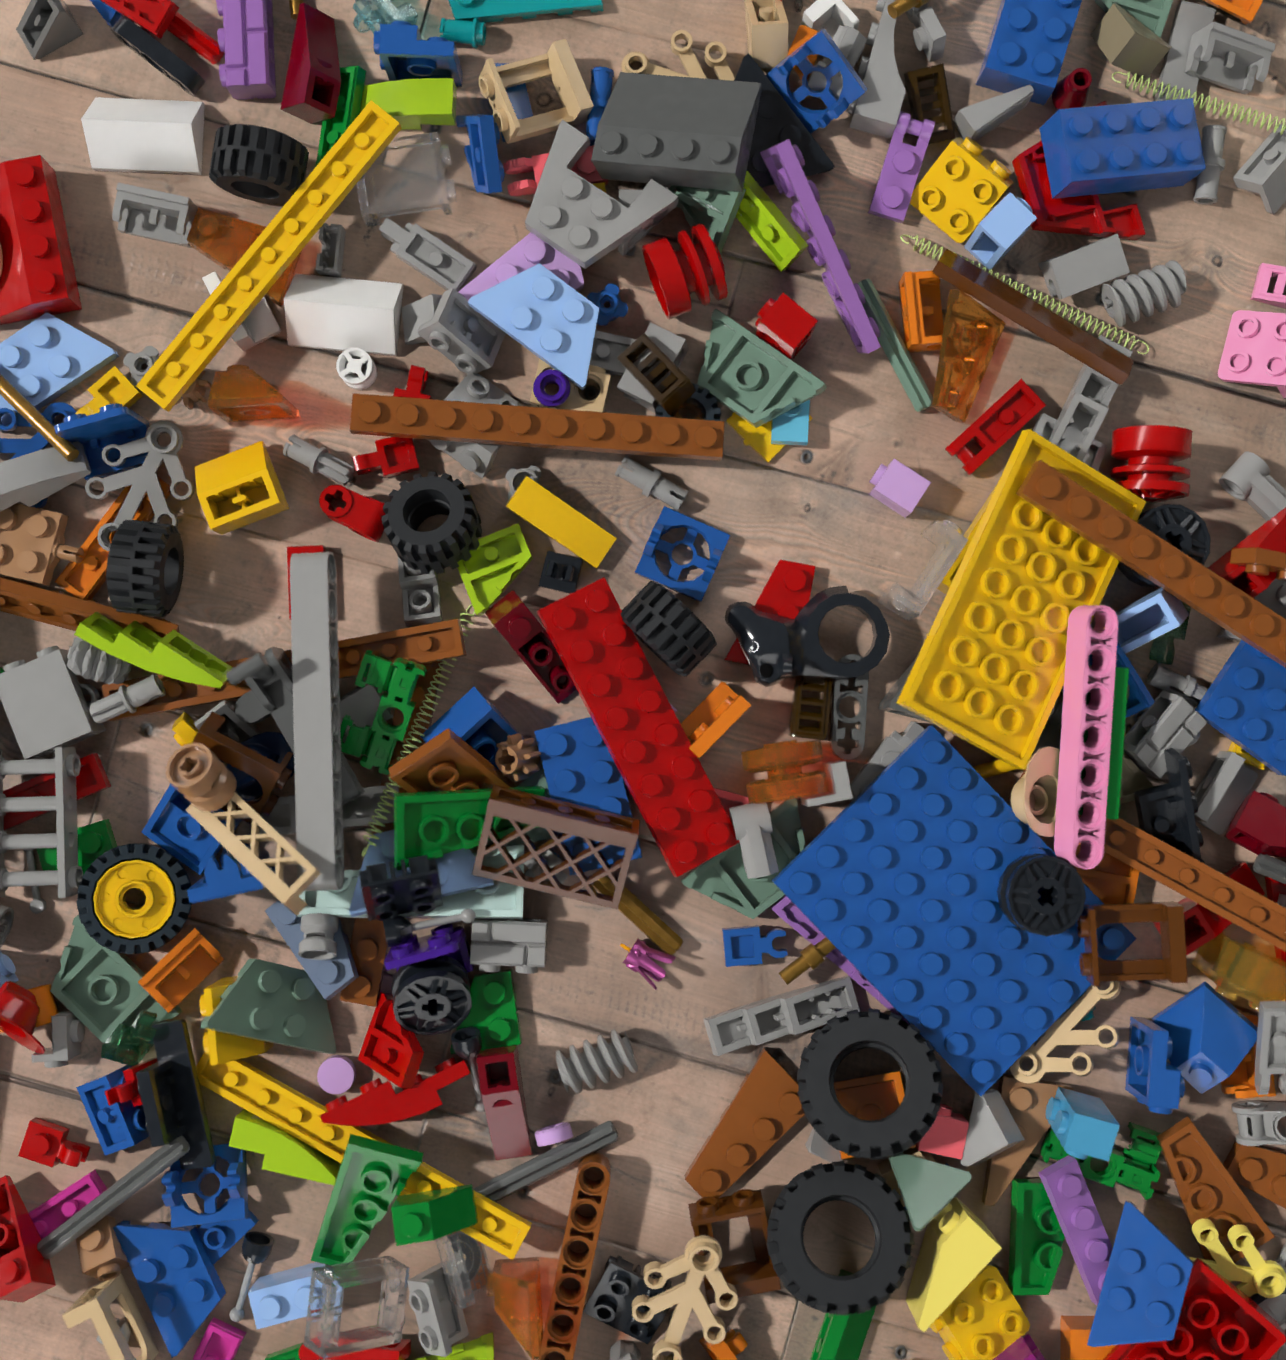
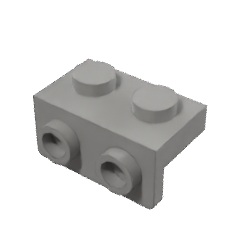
M441 1262L408 1279L407 1284L410 1291L409 1302L416 1314L420 1330L418 1334L419 1341L425 1349V1353L446 1357L452 1353L451 1345L467 1337L469 1332L451 1263Z

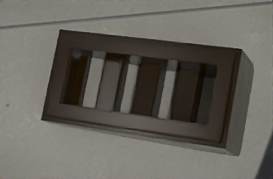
M944 63L905 73L904 79L913 119L923 122L924 111L940 108L941 115L926 119L934 121L935 124L943 122L944 130L932 132L928 145L956 138ZM933 79L935 86L919 90V82ZM937 94L938 101L921 104L920 97Z
M645 333L617 357L621 364L669 415L696 391L690 379ZM649 350L651 354L638 366H635L633 363ZM657 361H660V364L656 366L646 377L643 375ZM666 373H671L657 387L654 386Z
M797 676L794 682L788 736L827 741L832 679L824 678L823 685L803 683L804 676ZM802 690L822 692V698L802 697ZM801 704L819 706L820 714L801 712ZM800 719L819 721L818 728L799 726Z

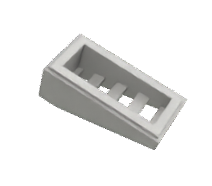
M1027 85L962 108L957 112L953 121L954 127L963 139L968 136L974 141H978L1024 109L1033 96L1034 89L1031 85Z

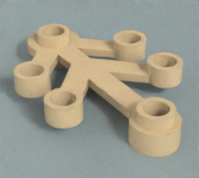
M678 30L672 35L671 50L676 56H679L688 76L651 64L647 56L641 52L627 54L621 65L622 72L707 79L692 50V36L685 30ZM679 39H684L688 45L680 48L676 46L675 42ZM717 41L709 43L705 49L706 64L715 69L719 80L734 81L735 77L726 61V47ZM715 50L719 51L722 56L719 59H713L709 56V53ZM638 61L642 64V67L638 70H633L629 65L631 62Z
M1110 981V987L1106 990H1100L1097 986L1091 985L1060 1019L1059 1017L1045 1031V1036L1036 1045L1034 1042L1010 1067L1012 1075L1018 1081L1025 1084L1039 1082L1046 1073H1074L1078 1076L1089 1075L1094 1065L1092 1059L1085 1053L1077 1052L1070 1058L1047 1056L1057 1046L1099 1045L1104 1049L1116 1047L1119 1043V1034L1109 1025H1102L1096 1030L1073 1029L1100 1000L1109 1001L1115 999L1121 991V982ZM1109 1030L1113 1033L1114 1038L1111 1043L1103 1044L1101 1042L1100 1035L1103 1031ZM1081 1057L1085 1058L1088 1063L1087 1068L1084 1071H1077L1074 1066L1075 1061ZM1025 1058H1031L1034 1062V1066L1030 1071H1024L1021 1067V1063Z
M707 1235L696 1236L687 1243L683 1255L664 1264L653 1261L644 1268V1282L651 1289H659L665 1285L667 1279L688 1271L685 1282L656 1296L639 1295L632 1301V1316L641 1323L650 1321L655 1314L676 1305L664 1339L658 1341L652 1349V1360H682V1351L679 1343L692 1308L702 1325L703 1336L707 1342L717 1344L722 1342L726 1336L724 1321L714 1315L700 1289L705 1275L715 1291L716 1305L721 1310H732L738 1303L735 1286L726 1282L719 1268L722 1260V1249L718 1241L713 1237ZM700 1250L709 1251V1253L705 1256H699L697 1254V1252ZM659 1272L661 1276L657 1279H652L649 1277V1274ZM724 1293H729L732 1295V1297L729 1300H723L720 1298V1296ZM645 1305L649 1307V1310L640 1312L637 1308ZM711 1327L720 1328L717 1333H710L708 1331ZM664 1351L672 1352V1354L667 1356L662 1355L661 1353Z

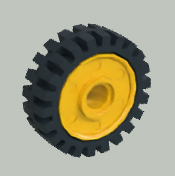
M133 843L112 848L99 856L89 866L79 884L77 909L81 924H83L89 936L98 944L117 953L140 954L158 949L171 941L180 932L188 919L192 906L187 893V889L191 887L189 876L182 864L173 855L159 847ZM139 888L145 893L146 901L143 907L133 909L126 904L125 895L129 889Z

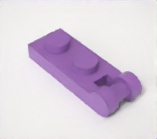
M900 111L868 211L869 214L903 223L935 125L934 121L924 119L923 122L911 119V114ZM905 133L918 136L916 146L902 142Z

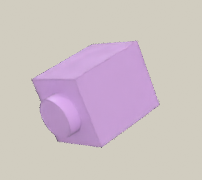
M893 459L887 467L882 463L869 481L875 485L869 495L906 518L912 513L931 482L901 462Z

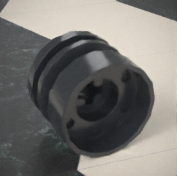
M1164 504L1140 514L1137 523L1163 540L1167 541L1169 539L1174 547L1204 566L1210 553L1211 537L1206 523L1195 511L1183 505ZM1119 561L1118 568L1128 580L1142 587H1159Z

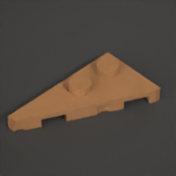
M1003 1074L1000 1077L998 1091L1025 1140L987 1161L982 1195L984 1205L995 1206L1050 1127L1048 1119H1046V1107L1051 1097L1055 1098L1058 1086L1073 1090L1074 1088L1070 1084L1040 1080L1034 1084H1025L1018 1081L1013 1075Z

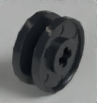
M1037 853L1020 856L1011 862L1001 875L997 890L999 906L1007 920L1022 930L1043 936L1061 934L1072 927L1082 914L1086 899L1083 880L1073 866L1063 859ZM1040 888H1045V890L1041 892L1045 897L1042 901L1037 900L1041 897V895L1037 893Z
M441 955L401 966L394 974L391 985L393 1011L397 1022L404 1029L419 1035H437L458 1027L468 1017L472 1006L467 970L458 960L447 955Z

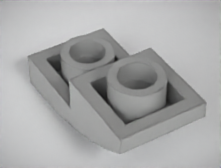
M398 557L399 583L402 588L406 628L442 622L438 574L434 569H431L429 574L421 573L419 567L413 570L407 566L405 561L402 562Z

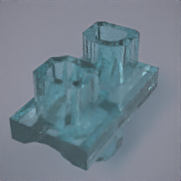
M355 0L356 3L353 5V9L357 13L353 25L360 33L371 30L374 34V31H380V24H391L394 21H406L416 25L418 13L410 3H404L395 8L391 3L394 0Z

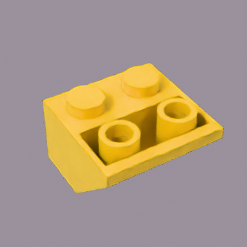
M259 441L194 467L197 496L210 529L221 535L290 509L264 441Z
M238 976L223 977L203 989L204 994L200 996V1012L202 1017L210 1016L222 1001L221 995L229 985L237 980ZM207 1029L203 1036V1048L205 1054L210 1055V1065H218L263 1054L274 1046L272 1042Z

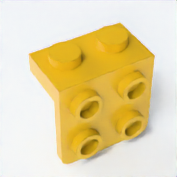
M968 136L964 140L961 137H957L949 143L915 187L910 200V204L957 243L964 242L996 202L1015 183L1009 178L1011 171L1001 162L994 160L991 163L982 156L981 153L984 149Z
M986 1265L929 1327L935 1333L939 1332L945 1342L942 1345V1349L949 1360H993L1017 1339L1027 1333L1030 1329V1323L998 1269L992 1265Z

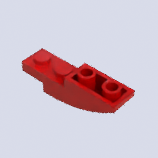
M452 1057L434 1067L437 1074L425 1080L419 1074L415 1078L412 1089L402 1088L403 1091L397 1094L390 1081L382 1083L381 1079L377 1078L361 1086L360 1091L362 1094L348 1101L346 1095H343L325 1105L327 1112L320 1115L322 1123L341 1126L379 1125L411 1118L443 1105L437 1091L469 1075L470 1071L465 1060L457 1063L455 1058Z

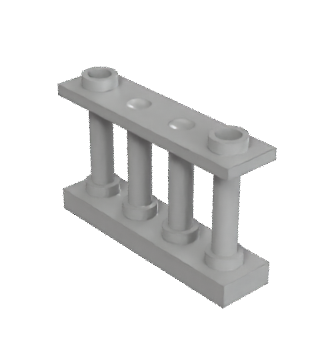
M55 747V759L5 760L2 757V749H0V898L5 897V891L8 887L58 885V898H67L78 894L83 870L81 866H78L76 776L80 773L81 763L78 754H76L75 747ZM55 773L56 796L6 797L3 794V779L6 775ZM56 811L57 833L7 835L4 831V816L7 812ZM57 848V870L8 872L5 868L4 853L9 849Z

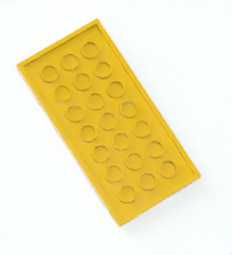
M1031 429L1023 430L1019 436L896 702L1007 764L1025 770L1064 685L1069 615L1078 606L1100 605L1119 560L1016 494L1034 462L1042 460L1136 522L1146 503L1142 498Z

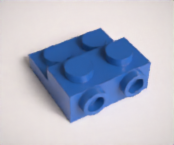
M406 21L380 24V31H374V52L376 55H380L381 70H386L389 81L421 78H454L455 85L462 87L463 72L454 41H448L442 37H430L427 40H422L418 25H412Z
M170 784L141 833L194 872L202 875L208 859L211 856L216 857L222 845L186 811L191 803ZM218 809V810H215V811H211V813H218V812H225V811H223V810H221V809ZM235 819L234 832L242 821L241 819ZM220 820L226 826V820Z
M1130 1017L1125 1090L1135 1096L1137 1102L1147 1105L1149 1111L1159 1114H1172L1173 1109H1179V1098H1182L1185 1093V1081L1181 1075V1070L1167 1062V1059L1171 1058L1173 1050L1172 1039L1168 1036L1169 1031L1146 1018Z

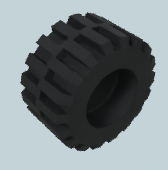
M249 124L226 125L218 128L215 134L209 178L223 190L238 197L261 203L286 204L305 181L309 152L305 146L294 138L270 128Z
M428 472L426 477H422L421 473L413 475L414 480L407 482L405 479L399 483L401 488L398 491L393 489L389 494L391 502L384 503L383 511L386 514L382 516V524L385 527L384 531L402 562L405 561L409 568L415 570L419 567L421 573L429 574L431 569H434L437 574L445 573L444 568L449 566L454 570L459 567L457 562L462 559L466 562L472 557L469 551L471 549L477 550L479 546L477 538L482 537L481 518L468 489H465L460 480L456 479L453 481L451 475L443 473L441 477H438L437 472ZM439 514L448 515L447 520L437 529L428 532L417 531L419 525L427 518Z
M125 520L120 524L111 542L106 572L109 598L116 611L165 617L171 612L180 593L184 571L183 543L176 526L137 520Z
M649 581L621 612L623 622L632 629L634 635L678 675L687 677L717 646L714 635L705 624L676 596L659 583Z

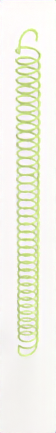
M1129 71L1127 74H1126V73H1122V72H1115V73L1112 74V79H1113L1115 82H1117V83H1121V82H1120V81H1116V80L1113 78L1114 74L1120 73V74L1128 75V79H1127V83H1126V88H1129L1130 84L1132 83V81H1133V79H1134L1133 91L1136 89V87L1138 86V84H1139V82H1140V80H1141L1139 92H1142V90L1144 89L1146 83L1148 82V84H1147V89H1146V95L1150 92L1151 88H1152L1153 85H1154L1153 94H1152L1153 97L1156 95L1157 91L1159 90V88H1160V86H1161L1159 98H1162V96L1164 95V93H1165V91H1166V89H1167V87H1168V91H1167V95H1166V100H1168V99L1170 98V96H1171V94H1172L1173 91H1174L1173 100H1176V99H1177V97H1178V95L1180 94V92H1181L1180 99H1182L1183 91H1184V88H1183V87L1179 90L1178 94L1176 95L1177 86L1175 85V86L1173 87V89L1171 90L1170 94H1169V90H1170V83H1169V84H1167V86L1165 87V89H1164V91H1163V93H1162V89H1163V85H1164V82H1163V81L1159 84L1157 90L1155 91V89H1156V84H1157V79H1155V80L1153 81L1152 85H1151L1150 88H1149L1150 77L1147 78L1146 82L1144 83V85H1143V87H1142V83H1143V79H1144V76H1143V75L1140 77V79L1138 80V82H1137V84H1136V86H1135L1136 78H1137V73L1134 74V76L1132 77L1130 83H1129L1130 71ZM1190 89L1187 90V92L1185 93L1183 99H1185L1187 93H1188L1187 99L1190 97ZM1197 91L1194 92L1191 96V98H1193L1195 95L1193 102L1194 108L1196 107L1198 101L1202 96L1199 110H1202L1203 106L1208 100L1206 113L1210 110L1212 104L1215 101L1213 115L1216 113L1217 109L1222 103L1219 116L1221 117L1229 104L1226 119L1229 118L1231 112L1236 106L1233 121L1236 119V117L1242 109L1239 121L1240 123L1243 121L1244 117L1249 111L1246 125L1249 124L1253 115L1256 112L1253 127L1256 126L1258 120L1263 114L1260 129H1262L1269 116L1270 118L1267 126V131L1270 129L1275 119L1276 124L1273 133L1277 131L1282 121L1283 125L1280 135H1282L1284 130L1286 129L1285 118H1282L1279 124L1277 125L1278 116H1276L1271 122V114H1269L1264 120L1265 113L1262 112L1257 119L1258 110H1255L1250 117L1251 108H1248L1245 114L1243 115L1244 105L1241 106L1237 112L1238 105L1236 103L1230 111L1231 102H1228L1223 109L1224 100H1221L1218 106L1216 107L1217 97L1213 99L1212 103L1209 106L1211 98L1210 95L1205 99L1204 103L1203 93L1199 96L1197 101Z
M905 234L900 236L901 240L906 244L909 243L904 241L902 239V236H907L909 238L916 239L913 251H916V249L922 242L920 254L923 253V251L929 244L926 252V257L929 256V254L935 247L932 260L935 259L940 250L941 253L939 259L941 258L943 246L940 247L937 253L935 254L937 249V243L934 244L933 247L930 249L931 241H928L923 248L925 238H922L917 245L919 238L918 235H916L914 238ZM991 269L988 271V274L991 272L990 275H992L993 270ZM999 272L995 273V275H994L993 277H995V276L997 275V279H998V277H999ZM1005 275L1001 276V278L999 279L1001 280L1003 278V283L1005 281ZM1009 278V279L1005 282V284H1007V282L1009 281V285H1008V286H1010V284H1011V278ZM1015 281V282L1010 286V287H1013V285L1016 283L1014 289L1017 290V291H1018L1019 288L1022 286V289H1021V292H1020V293H1022V294H1024L1025 291L1028 289V292H1027V295H1026L1027 297H1030L1031 294L1034 292V296H1033V299H1032V300H1034V301H1035V300L1037 299V297L1040 295V299H1039V302H1038L1040 305H1041V303L1043 302V300L1047 297L1046 303H1045V306H1044L1045 308H1047V306H1048V305L1050 304V302L1053 300V303H1052V306H1051L1050 311H1053V309H1054V308L1056 307V305L1059 303V307H1058V310H1057V312H1056L1057 315L1060 313V311L1062 310V308L1065 306V310H1064V313H1063L1062 318H1064V317L1066 316V314L1068 313V311L1072 308L1070 317H1069V319H1068L1069 322H1070V320L1072 319V317L1074 316V314L1078 311V314H1077L1076 320H1075V322H1074V325H1076V323L1078 322V320H1079V319L1081 318V316L1084 314L1083 321H1082V323H1081L1080 329L1082 328V326L1084 325V323L1087 321V319L1090 317V321H1089L1088 327H1087V329H1086V332L1089 330L1090 326H1091V325L1093 324V322L1096 320V325H1095V328H1094L1092 334H1094L1095 331L1097 330V328L1099 327V325H1100L1101 323H1103V324H1102L1101 331H1100V333H1099V336L1103 333V331H1104V330L1106 329V327L1109 325L1108 332H1107V334H1106V338L1109 336V334H1110V333L1112 332V330L1115 328V332H1114L1112 341L1115 339V337H1116V336L1118 335V333L1121 331V336H1120V339H1119V341H1118V344H1120L1121 340L1125 337V335H1127V339H1126V342H1125V344H1124V347H1126V345H1127L1128 342L1131 340V338L1134 337L1133 343H1132V346H1131L1130 350H1132V348H1133L1134 345L1137 343V341H1140V342H1143L1144 344H1146V346H1147L1148 349H1147V351H1146L1145 353H1141V352H1139V351H1137V352H1138L1139 354H1147V353L1149 352V346L1147 345V343H1145L1144 341L1139 340V339L1135 341V335H1133V336H1131V337L1129 338V333L1127 332V333H1125V334L1123 335V330H1119V331L1116 333V331H1117V328H1116V327H1113V328L1110 330V327H1111L1110 324H1107V325L1104 327V321H1101V322L1098 324V318H1095V319L1092 321V316H1091V315L1088 316V317L1085 319V317H1086V313H1085V312L1082 313V314L1079 316V313H1080V312H1079V309L1076 310V311L1073 313V307H1070V308L1067 310V304H1064V305L1060 308V306H1061V301H1058V302L1054 305L1055 299L1052 298V299L1048 302V298H1049L1048 295H1046V296L1042 299V292H1040V293L1035 297V295H1036V290H1035V289L1029 294V292H1030V287H1027V288L1023 291L1024 284H1021V285L1017 288V284H1018L1017 281Z
M471 604L467 608L466 613L460 614V617L462 618L460 620L473 624V622L468 621L462 617V615L474 616L475 611L473 612V614L467 613L468 609L472 606ZM461 624L462 628H465V629H467V630H471L470 628L465 627V626H463V625ZM442 660L443 662L438 663L441 669H436V673L438 675H433L435 681H431L430 684L432 687L427 688L429 693L431 694H425L426 699H428L422 701L423 705L425 706L419 707L420 711L423 713L419 712L416 714L417 717L420 719H414V723L416 725L411 726V729L415 732H408V735L411 738H406L405 740L408 744L402 745L403 748L406 750L400 751V754L403 757L406 756L403 755L401 752L408 754L412 753L404 746H409L416 749L419 748L411 744L407 740H413L422 743V741L416 739L410 734L413 733L424 736L420 732L416 731L413 727H418L427 730V728L418 724L416 720L430 724V722L424 720L418 714L433 717L432 715L424 712L421 708L436 711L435 709L429 707L424 703L430 702L438 705V703L432 701L426 695L434 696L439 699L441 698L440 696H437L434 693H432L429 689L444 692L443 690L435 687L432 683H438L447 686L446 684L438 681L435 678V676L449 680V678L441 675L437 671L441 670L448 672L450 674L452 673L451 671L444 669L440 665L445 664L451 667H455L454 665L447 663L445 660ZM390 777L388 778L392 783H386V786L390 790H383V793L387 796H380V799L385 803L378 802L377 805L381 809L374 810L375 813L379 816H371L372 819L377 823L369 822L368 824L374 829H365L366 832L372 836L363 835V838L366 841H368L369 844L367 845V848L364 847L361 857L365 856L370 845L377 846L375 843L371 842L365 837L379 840V837L370 833L368 830L382 833L381 830L377 829L371 824H376L383 827L385 826L383 823L379 822L373 817L388 820V818L381 815L377 811H382L389 814L391 813L379 804L394 807L392 804L382 799L388 798L394 800V797L390 796L385 791L399 793L398 791L392 789L388 785H393L402 788L393 780H391Z

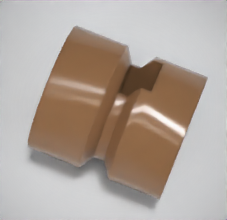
M191 743L182 746L173 753L166 765V777L169 783L200 811L211 812L222 808L230 801L236 790V779L233 773L203 744Z

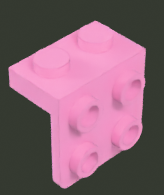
M1246 310L1234 312L1218 369V376L1222 381L1275 386L1280 391L1282 397L1286 398V313Z

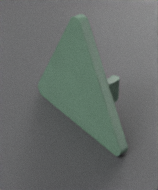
M901 1153L896 1156H889L913 1229L916 1231H922L972 1178L971 1173L908 1154Z

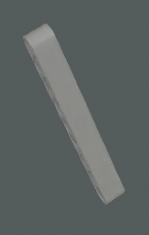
M332 552L292 554L290 559L296 845L297 851L321 873L304 891L341 890L344 882L336 563ZM297 864V878L299 879L307 870L300 864Z

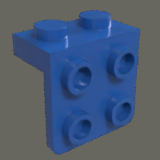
M109 404L99 409L100 413L86 416V414L67 416L63 419L64 423L55 425L54 429L56 435L70 442L79 441L83 444L91 473L85 476L84 479L89 480L92 477L104 478L142 466L148 453L129 457L122 466L112 467L103 461L102 450L109 444L122 445L144 438L147 429L150 427L148 420L128 407H123L122 404ZM112 449L108 453L110 462H117L121 457L118 449Z

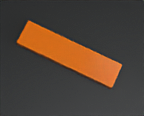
M158 477L165 499H167L171 494L170 485ZM131 486L123 489L80 547L84 550V556L77 555L83 558L81 563L70 561L56 579L55 583L74 597L92 600L107 580L106 572L109 551L104 550L100 546L97 539L98 531L103 525L114 522ZM147 493L133 520L150 522L155 515ZM113 531L110 534V542H112L116 531Z

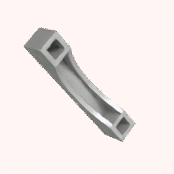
M878 0L875 10L882 12L879 23L872 22L866 45L872 46L869 58L862 56L857 73L868 89L848 106L846 113L853 114L850 128L891 139L898 121L906 89L899 76L894 55L896 19H893L887 10L888 5L896 0Z

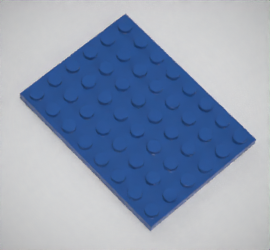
M929 725L772 880L909 1024L912 1023L920 1030V1034L924 1039L929 1040L934 1050L980 1097L1092 985L1087 981L1086 976H1082L1080 972L1079 955L1080 953H1085L1084 938H1080L1078 935L1077 921L1072 927L1061 934L1043 936L1018 928L1008 921L999 906L997 890L1000 877L1007 866L1024 855L1037 853L1055 858L1057 856L1028 824L1023 823L1015 816L1012 808L933 725ZM1084 884L1086 894L1084 905L1103 904ZM1040 888L1037 893L1041 895V897L1037 900H1043L1045 896L1041 892L1045 890V888ZM1122 923L1102 925L1096 929L1098 956L1106 960H1116L1137 938Z

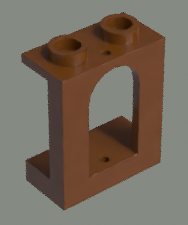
M212 711L198 729L192 743L205 745L218 759L258 780L263 790L262 798L257 801L245 802L260 816L262 813L269 816L279 799V796L274 794L276 788L282 791L292 773V770L288 769L287 766L293 753L288 751L280 764L219 733L226 718ZM228 803L220 809L227 812ZM236 804V811L242 810V809ZM241 818V820L252 825L251 818Z
M1174 901L1084 905L1083 915H1080L1077 920L1078 935L1080 938H1084L1085 953H1080L1079 965L1081 975L1086 976L1087 981L1093 986H1100L1099 982L1162 979H1166L1172 984L1188 983L1184 908L1182 905ZM1160 922L1162 958L1106 960L1098 956L1096 929L1100 926L1110 923Z
M742 1189L736 1191L733 1195L720 1198L703 1197L696 1201V1203L688 1204L695 1237L707 1235L714 1238L711 1223L747 1216L756 1260L720 1268L726 1282L735 1286L738 1298L781 1289L779 1277L773 1268L768 1252V1223L761 1189L754 1191ZM708 1250L698 1251L699 1256H705L709 1253ZM704 1275L708 1304L716 1303L715 1291ZM724 1293L720 1296L723 1300H729L732 1297L729 1293Z

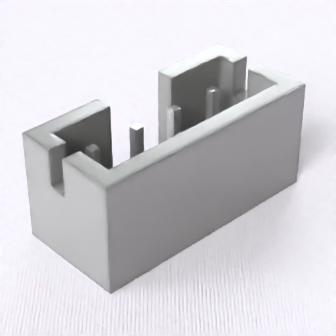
M324 223L320 227L319 240L322 243L321 254L317 253L316 271L320 276L341 278L346 231L342 225L331 224L329 226L327 223Z

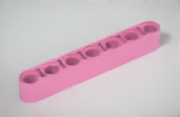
M1082 605L1076 607L1069 615L1067 629L1054 853L1057 858L1083 869L1096 867L1102 860L1104 853L1118 638V616L1111 607L1105 605ZM1094 615L1096 623L1095 627L1092 629L1090 621L1091 617ZM1090 654H1092L1093 656V663L1091 667H1089L1088 665V658ZM1088 692H1090L1091 699L1089 704L1087 705L1086 695ZM1086 729H1087V730H1088V739H1087V741L1084 743V741H1083V735H1084V732H1085ZM1085 767V778L1081 780V772ZM1083 805V814L1079 818L1078 812L1080 807ZM1081 843L1080 853L1076 856V848Z

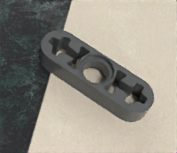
M849 654L840 658L838 662H856L862 657L856 654ZM869 672L853 679V687L861 686V693L856 691L840 692V684L848 686L849 679L833 680L830 749L840 759H855L864 749ZM847 696L855 698L859 703V711L852 718L843 716L839 710L841 700ZM838 721L843 723H859L858 730L850 728V739L856 740L857 744L856 748L852 747L849 749V754H844L843 747L837 745L838 739H844L845 728L838 729Z

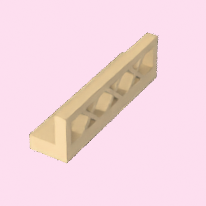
M234 792L233 797L228 802L227 812L211 813L200 811L192 804L186 809L196 821L296 916L308 905L299 895L321 873L238 794ZM236 804H237L242 810L236 811ZM251 818V835H234L235 819ZM220 820H226V826ZM260 827H261L266 833L260 834ZM276 841V858L260 859L258 857L259 842ZM244 843H251L250 849ZM285 851L292 857H284ZM300 864L307 871L289 887L283 881L284 865ZM276 866L275 873L269 867Z

